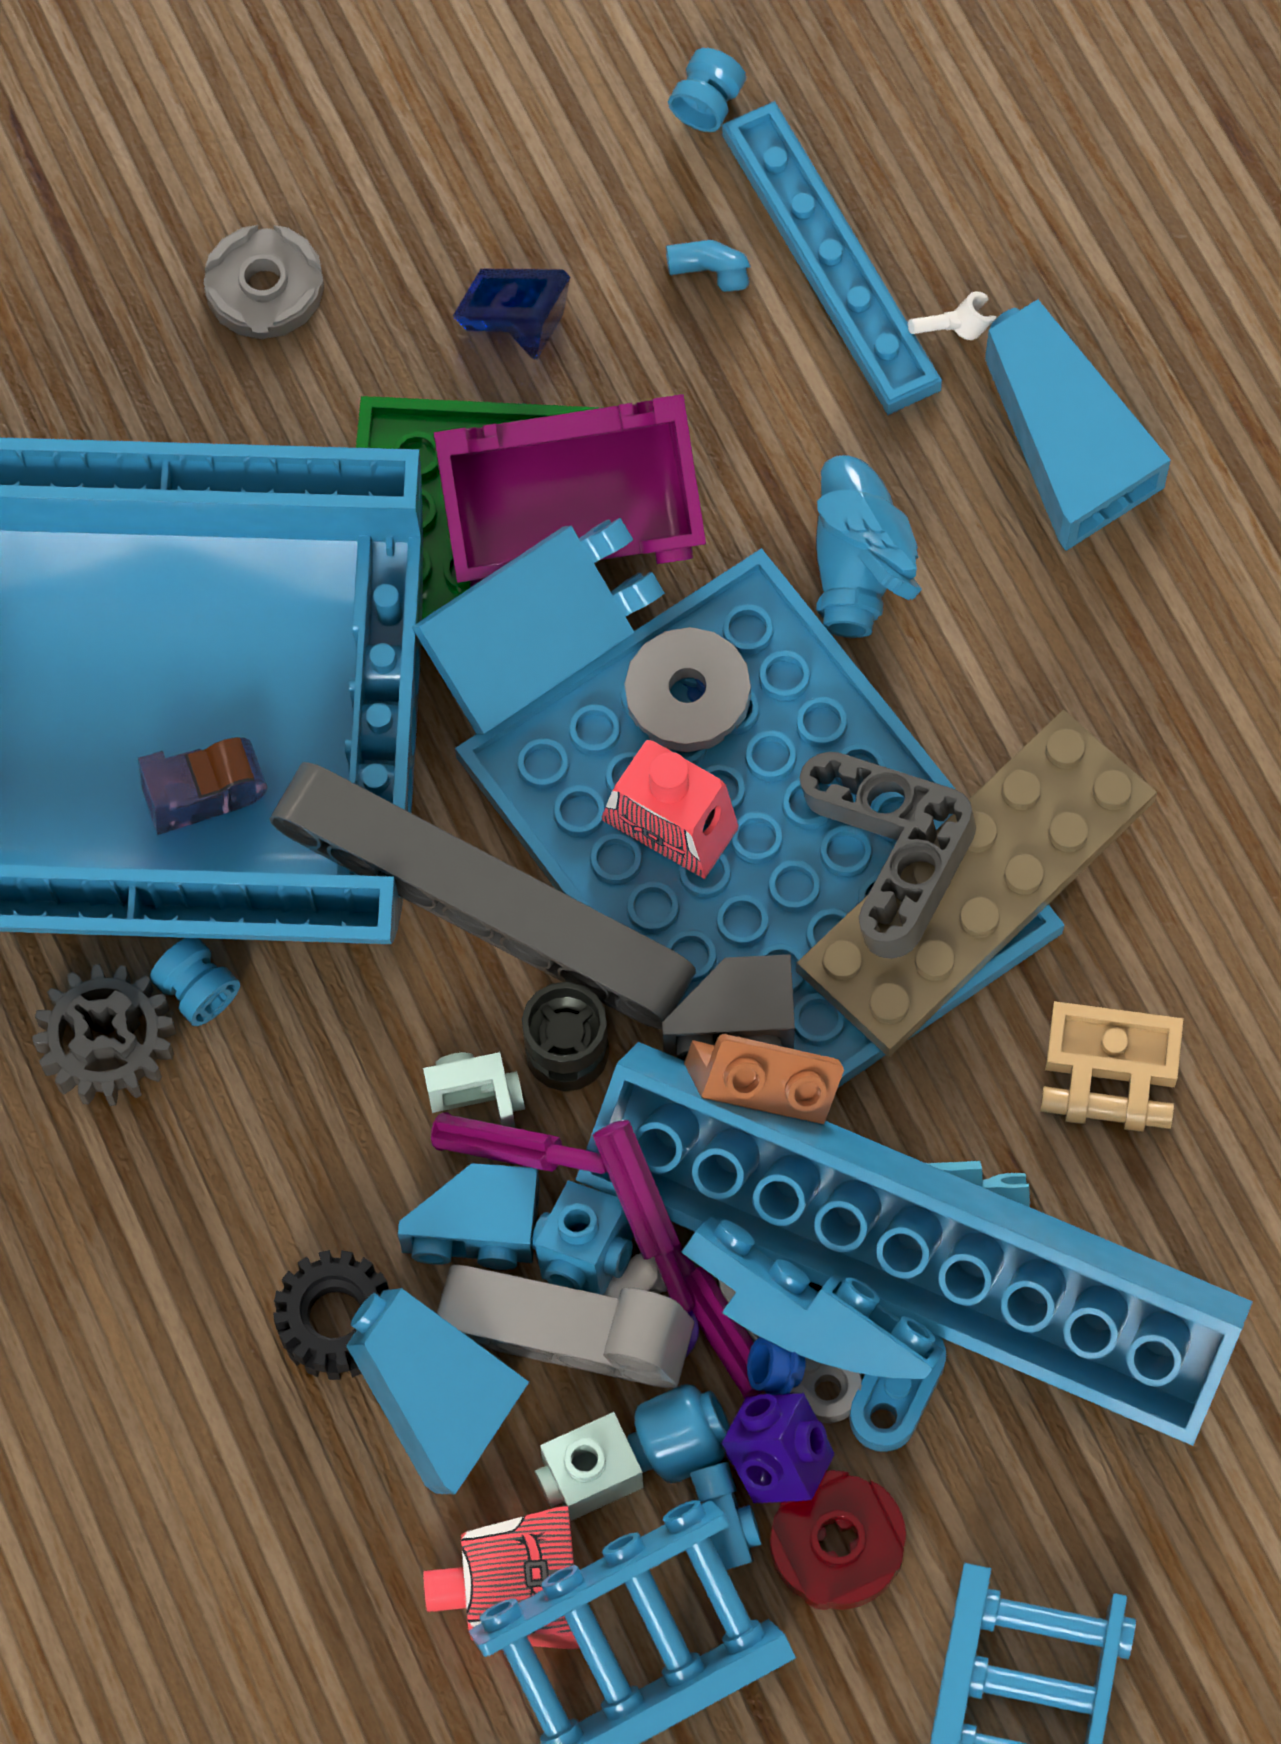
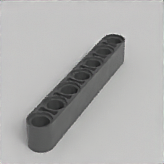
M309 762L301 763L269 818L271 824L278 831L293 841L360 876L394 877L400 897L562 982H571L585 986L597 995L600 1002L649 1027L663 1029L662 1022L678 1007L696 974V968L692 963L675 951L319 765Z

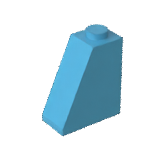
M404 1289L386 1290L380 1296L372 1293L363 1302L351 1321V1326L357 1331L346 1347L425 1486L435 1494H456L529 1381Z

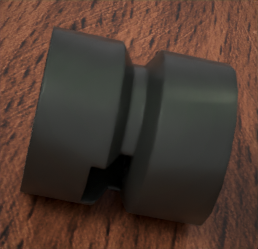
M561 982L550 984L538 990L527 1002L522 1016L527 1065L534 1077L548 1088L564 1092L580 1090L595 1082L605 1070L609 1056L605 1008L597 995L583 985Z

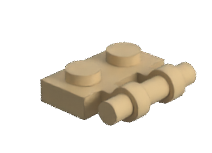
M1054 1001L1045 1070L1071 1074L1069 1089L1043 1086L1040 1112L1066 1115L1065 1122L1085 1124L1086 1118L1124 1123V1130L1144 1132L1145 1126L1171 1129L1174 1103L1149 1100L1150 1085L1175 1088L1178 1077L1184 1018ZM1091 1077L1128 1081V1096L1122 1097L1090 1092Z

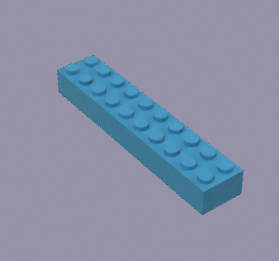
M637 1042L616 1064L592 1135L608 1124L622 1120L630 1121L671 1222L696 1231L710 1216L719 1222L721 1220L731 1221L745 1229L755 1241L753 1246L773 1261L783 1259L794 1264L813 1283L824 1286L833 1273H836L844 1280L847 1277L856 1278L873 1289L880 1298L878 1304L899 1319L903 1316L913 1318L936 1336L1187 1444L1194 1445L1253 1301L825 1121L824 1124L701 1098L684 1064L685 1061L643 1043ZM591 1135L586 1150L599 1153L594 1138ZM579 1169L576 1181L618 1197L608 1172L599 1174Z

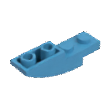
M710 1216L695 1231L681 1253L736 1291L722 1313L752 1333L794 1353L795 1351L798 1355L816 1362L855 1373L908 1379H926L944 1352L943 1349L934 1344L935 1337L928 1328L913 1318L903 1316L899 1319L878 1304L880 1298L876 1292L862 1281L853 1277H847L844 1280L836 1273H833L818 1293L808 1285L810 1280L801 1269L783 1259L773 1261L753 1246L755 1241L745 1229L731 1221L721 1220L719 1222Z

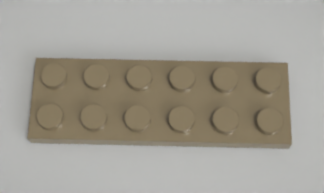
M1063 709L968 799L971 803L976 824L974 839L919 943L911 952L902 957L890 959L879 957L868 949L863 939L858 918L861 907L867 898L866 896L796 962V972L886 1056H892L1155 802L1157 791ZM953 814L952 816H950V817L936 830L937 836H938V834H939V832H940L942 826H943L947 821H952V822H956V823H957V819H956V815H955V814ZM936 837L933 844L940 848L938 838ZM915 862L908 865L902 871L900 878L910 884L923 883L931 878L935 872V867L928 862ZM896 898L897 905L899 908L902 901ZM899 909L890 924L878 923L880 933H886L890 926L902 927Z

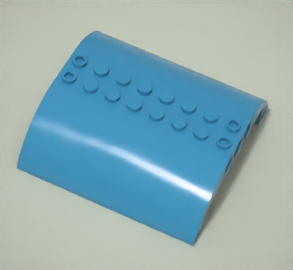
M0 438V932L366 944L393 943L398 931L403 898L398 895L394 877L360 876L288 838L271 824L269 818L302 762L313 763L328 769L412 814L421 642L412 626L422 620L423 510L419 449ZM240 737L255 781L241 782L230 786L221 793L199 799L185 755L204 750L224 739Z

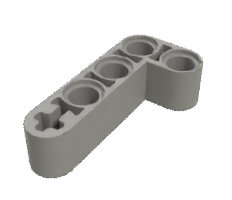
M464 1265L450 1266L437 1314L485 1349L663 1388L678 1387L695 1324L691 1316L678 1302L654 1292L636 1288H623L620 1291L619 1298Z

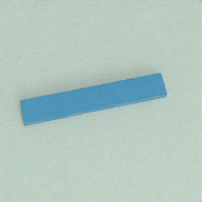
M771 102L722 124L723 138L886 414H892L940 392L942 387L940 376L915 334L909 332L906 319L776 102Z

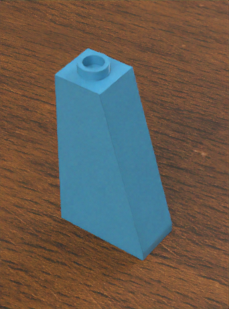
M1038 299L1021 310L1011 308L1002 313L992 323L988 331L985 361L1057 539L1067 551L1164 489L1171 459Z

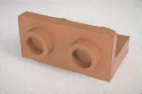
M727 1034L720 1035L715 1045L692 1040L684 1062L701 1098L824 1124L844 1072L843 1065L835 1058Z

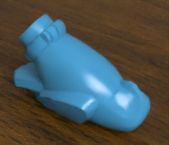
M841 455L826 461L821 469L822 497L817 500L819 517L816 532V551L824 593L818 599L816 611L824 618L823 625L830 634L848 638H860L872 634L873 621L878 620V617L883 614L884 604L882 597L886 589L907 600H913L922 590L914 579L917 571L916 559L919 557L917 552L918 546L907 516L893 505L891 495L878 474L861 459Z

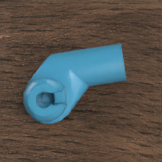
M715 240L666 245L669 275L701 271L717 272V285L723 292L743 290L749 285L750 281L746 268L751 266L746 255Z

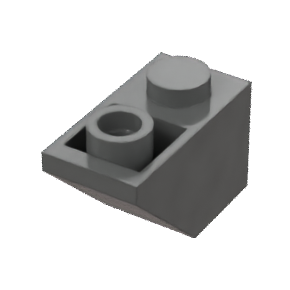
M791 955L725 957L662 1022L663 1052L671 1056H677L678 1059L685 1061L692 1040L715 1045L718 1037L722 1034L794 1049L795 1022Z

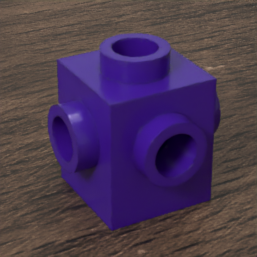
M804 1393L761 1394L746 1397L722 1441L728 1460L734 1465L753 1503L812 1500L835 1455L827 1439L825 1428L816 1418Z

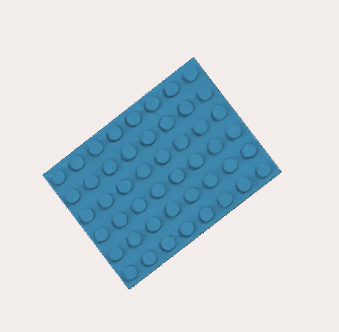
M761 548L635 630L634 634L487 733L476 734L455 748L457 760L556 890L675 951L692 963L696 968V974L681 1002L725 957L791 955L795 1022L794 1049L838 1059L844 1067L839 1088L884 1057L885 1054L796 972V962L869 894L897 840L829 819L813 812L807 805L801 788L800 773L802 767L817 754L837 752L949 788H955ZM688 627L715 632L732 643L747 664L751 685V699L746 718L737 729L735 727L731 733L724 736V741L710 749L692 752L668 749L720 778L726 784L738 822L737 832L705 879L602 821V815L612 790L644 742L650 740L649 736L641 731L639 726H636L629 715L624 684L630 662L646 642L665 631ZM683 678L677 681L671 688L670 693L680 702H691L687 697V686L696 687L695 678ZM835 777L830 784L819 783L820 790L826 792L831 784L843 786L841 778ZM897 792L882 793L872 801L870 808L877 813H891L900 808L905 798ZM851 793L853 802H856V794ZM949 814L944 821L933 820L935 829L937 830L953 814ZM704 824L703 832L707 829L708 825ZM1049 904L911 1037L1063 934L1065 924Z

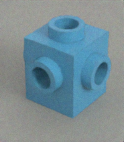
M568 1180L551 1213L544 1212L538 1219L532 1235V1248L536 1250L541 1277L547 1280L549 1284L604 1295L612 1278H620L626 1271L632 1254V1239L634 1235L618 1197Z

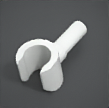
M976 291L969 294L955 311L945 312L941 315L909 319L908 330L911 334L943 329L954 330L960 337L974 340L996 319V316L990 315L986 317L977 312L989 298L986 294Z

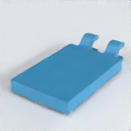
M621 518L616 519L612 523L610 519L605 520L580 538H578L572 526L560 528L412 626V629L476 734L487 733L634 634L635 632L626 616L649 605L665 593L653 572H649L644 576L642 573H637L610 592L594 565L598 560L618 551L633 540Z

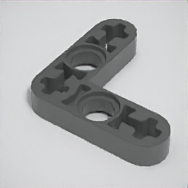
M825 752L817 754L806 762L800 773L801 788L809 808L820 816L897 840L862 905L858 918L864 942L872 953L879 957L890 959L902 957L911 952L919 943L974 839L976 824L971 803L965 794L953 788L842 753ZM835 777L841 778L843 786L831 784L826 792L820 790L819 783L830 784ZM897 792L904 796V803L894 812L886 814L877 813L870 808L872 801L882 793ZM851 793L856 794V802H853ZM949 814H955L957 823L947 821L937 836L933 820L944 821ZM936 837L938 838L940 848L933 844ZM915 862H928L935 867L934 874L923 883L910 884L900 878L902 871L908 865ZM896 898L902 901L899 908L897 905ZM899 909L902 927L890 926L886 933H880L878 923L890 924Z

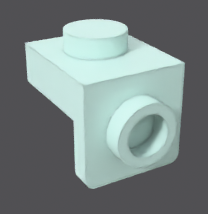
M466 1052L454 1053L438 1059L435 1066L423 1068L432 1113L496 1100L501 1125L515 1128L513 1112L525 1109L517 1071L504 1072L500 1052L474 1057L473 1054Z

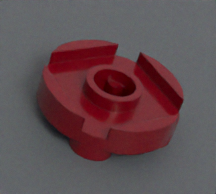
M829 1470L826 1471L812 1500L780 1503V1507L773 1519L770 1538L771 1557L775 1569L784 1584L794 1594L803 1598L811 1607L820 1610L830 1608L839 1610L852 1609L875 1600L889 1588L902 1566L906 1528L897 1503L884 1487L872 1480L869 1483L861 1477L850 1476L849 1472ZM836 1523L837 1528L841 1532L850 1529L854 1531L857 1538L849 1543L850 1554L839 1557L835 1551L824 1552L819 1544L826 1539L825 1527L827 1525Z

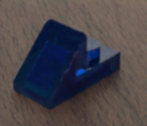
M480 268L453 317L466 331L508 332L532 359L537 360L563 316L570 276L564 269Z

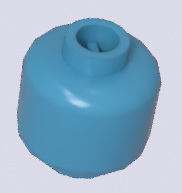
M680 1385L641 1403L636 1408L634 1422L636 1432L628 1435L627 1439L643 1472L654 1469L657 1475L665 1482L672 1484L691 1477V1472L717 1465L723 1461L725 1448L722 1441L730 1425L720 1402L711 1390L702 1393L694 1385Z

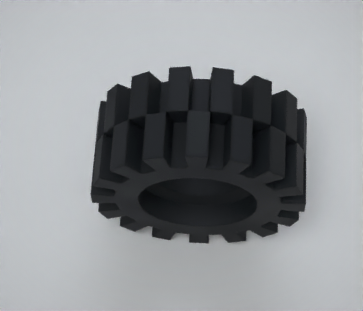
M330 1250L318 1252L320 1260L310 1263L308 1257H305L297 1262L300 1270L295 1275L288 1270L282 1278L284 1288L282 1292L276 1290L274 1298L276 1312L273 1313L274 1323L283 1348H286L290 1359L297 1366L300 1363L303 1364L307 1373L318 1377L319 1372H325L329 1380H341L340 1373L350 1371L353 1378L362 1373L346 1345L357 1330L354 1329L349 1334L339 1338L324 1337L317 1333L310 1324L311 1309L320 1297L332 1292L348 1294L361 1306L372 1293L380 1296L383 1291L389 1290L388 1283L381 1272L377 1273L375 1271L373 1263L364 1257L361 1262L355 1260L352 1252L342 1250L340 1258H332Z

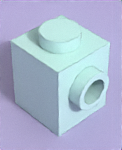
M614 1412L540 1445L544 1466L535 1470L537 1480L551 1508L561 1503L563 1507L568 1506L570 1521L643 1488L642 1470Z

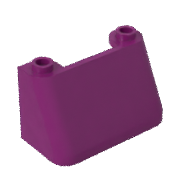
M684 394L654 398L648 401L637 402L636 404L626 403L618 406L483 425L482 428H458L433 433L457 583L470 581L471 588L564 526H572L578 538H580L595 526L608 519L612 523L616 519L621 518L633 540L623 548L600 560L655 552L657 564L693 559L692 546L706 544Z

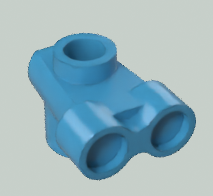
M724 1462L691 1472V1479L699 1501L702 1504L712 1501L725 1513L730 1523L727 1528L710 1536L725 1569L728 1570L753 1562L750 1548L762 1545V1540L751 1505L738 1508L734 1494L737 1490L729 1463Z

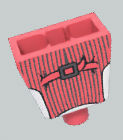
M651 740L644 742L615 785L602 815V821L703 879L707 877L738 830V822L726 784L720 778L684 759L681 755ZM704 824L708 825L707 829L703 832Z
M568 1506L556 1507L461 1534L463 1567L423 1572L427 1612L467 1609L468 1630L481 1623L479 1617L493 1605L512 1598L517 1599L519 1603L542 1591L541 1583L548 1576L563 1568L574 1566ZM564 1616L527 1635L531 1645L535 1647L579 1649V1645Z

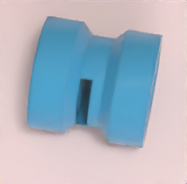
M700 48L694 52L686 67L687 79L677 83L668 100V105L672 113L684 124L703 132H714L719 130L729 111L727 101L737 97L746 80V74L741 65L729 55L712 48Z
M184 938L177 942L161 956L150 973L151 982L164 995L176 996V999L179 1001L180 1013L192 1026L206 1024L219 1015L233 1001L241 986L240 981L227 967H217L214 963H211V951L199 938Z

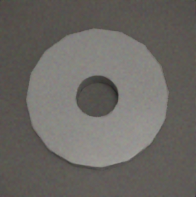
M258 225L243 227L223 238L208 256L204 278L208 306L220 324L238 335L258 339L284 336L304 325L319 307L324 290L319 256L306 238L287 227L273 225L274 230L268 228L259 229ZM261 271H270L279 276L277 284L267 290L253 289L248 285V281L254 274Z
M692 627L665 631L646 642L631 660L624 684L629 715L636 726H639L641 731L649 736L650 740L667 749L682 752L710 749L724 741V736L731 733L735 727L737 729L746 718L751 699V685L747 664L736 647L715 632ZM683 678L698 679L706 687L705 693L700 699L689 703L678 701L672 696L670 691L672 686Z

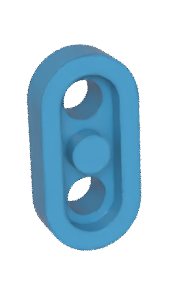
M934 1335V1344L943 1349L944 1352L926 1379L888 1378L865 1374L862 1380L861 1389L858 1388L850 1411L852 1432L865 1447L874 1451L889 1452L899 1449L910 1440L944 1370L946 1348L941 1337ZM885 1409L894 1415L896 1422L890 1428L881 1429L872 1423L871 1415L877 1410Z

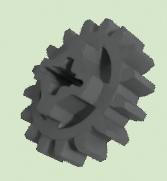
M100 964L93 965L91 980L85 982L74 972L67 974L71 989L64 994L60 990L50 988L47 994L54 1009L52 1011L37 1010L35 1014L39 1027L46 1030L32 1036L37 1052L45 1053L39 1060L45 1075L57 1074L55 1083L59 1091L64 1095L77 1085L79 1097L82 1103L87 1105L91 1103L96 1092L104 1093L109 1106L116 1105L118 1090L127 1088L129 1093L135 1098L142 1096L138 1081L145 1076L150 1080L159 1082L162 1075L155 1063L156 1059L170 1060L174 1056L171 1043L163 1039L176 1034V1027L172 1017L164 1016L170 1009L164 994L151 997L154 989L151 980L145 975L132 985L128 969L122 965L116 970L113 978L105 977ZM142 1014L147 1024L143 1045L137 1041L134 1032L141 1025L139 1018ZM66 1025L70 1026L75 1034L74 1039L68 1044L70 1052L67 1055L63 1049V1035ZM90 1028L95 1032L101 1031L107 1035L115 1030L119 1042L113 1037L109 1039L103 1035L94 1039Z

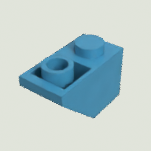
M471 1163L399 1221L398 1238L402 1253L412 1254V1259L415 1261L434 1265L448 1264L451 1262V1257L478 1259L477 1263L483 1267L498 1270L514 1269L517 1267V1262L533 1263L532 1235L537 1223L540 1194L538 1169Z

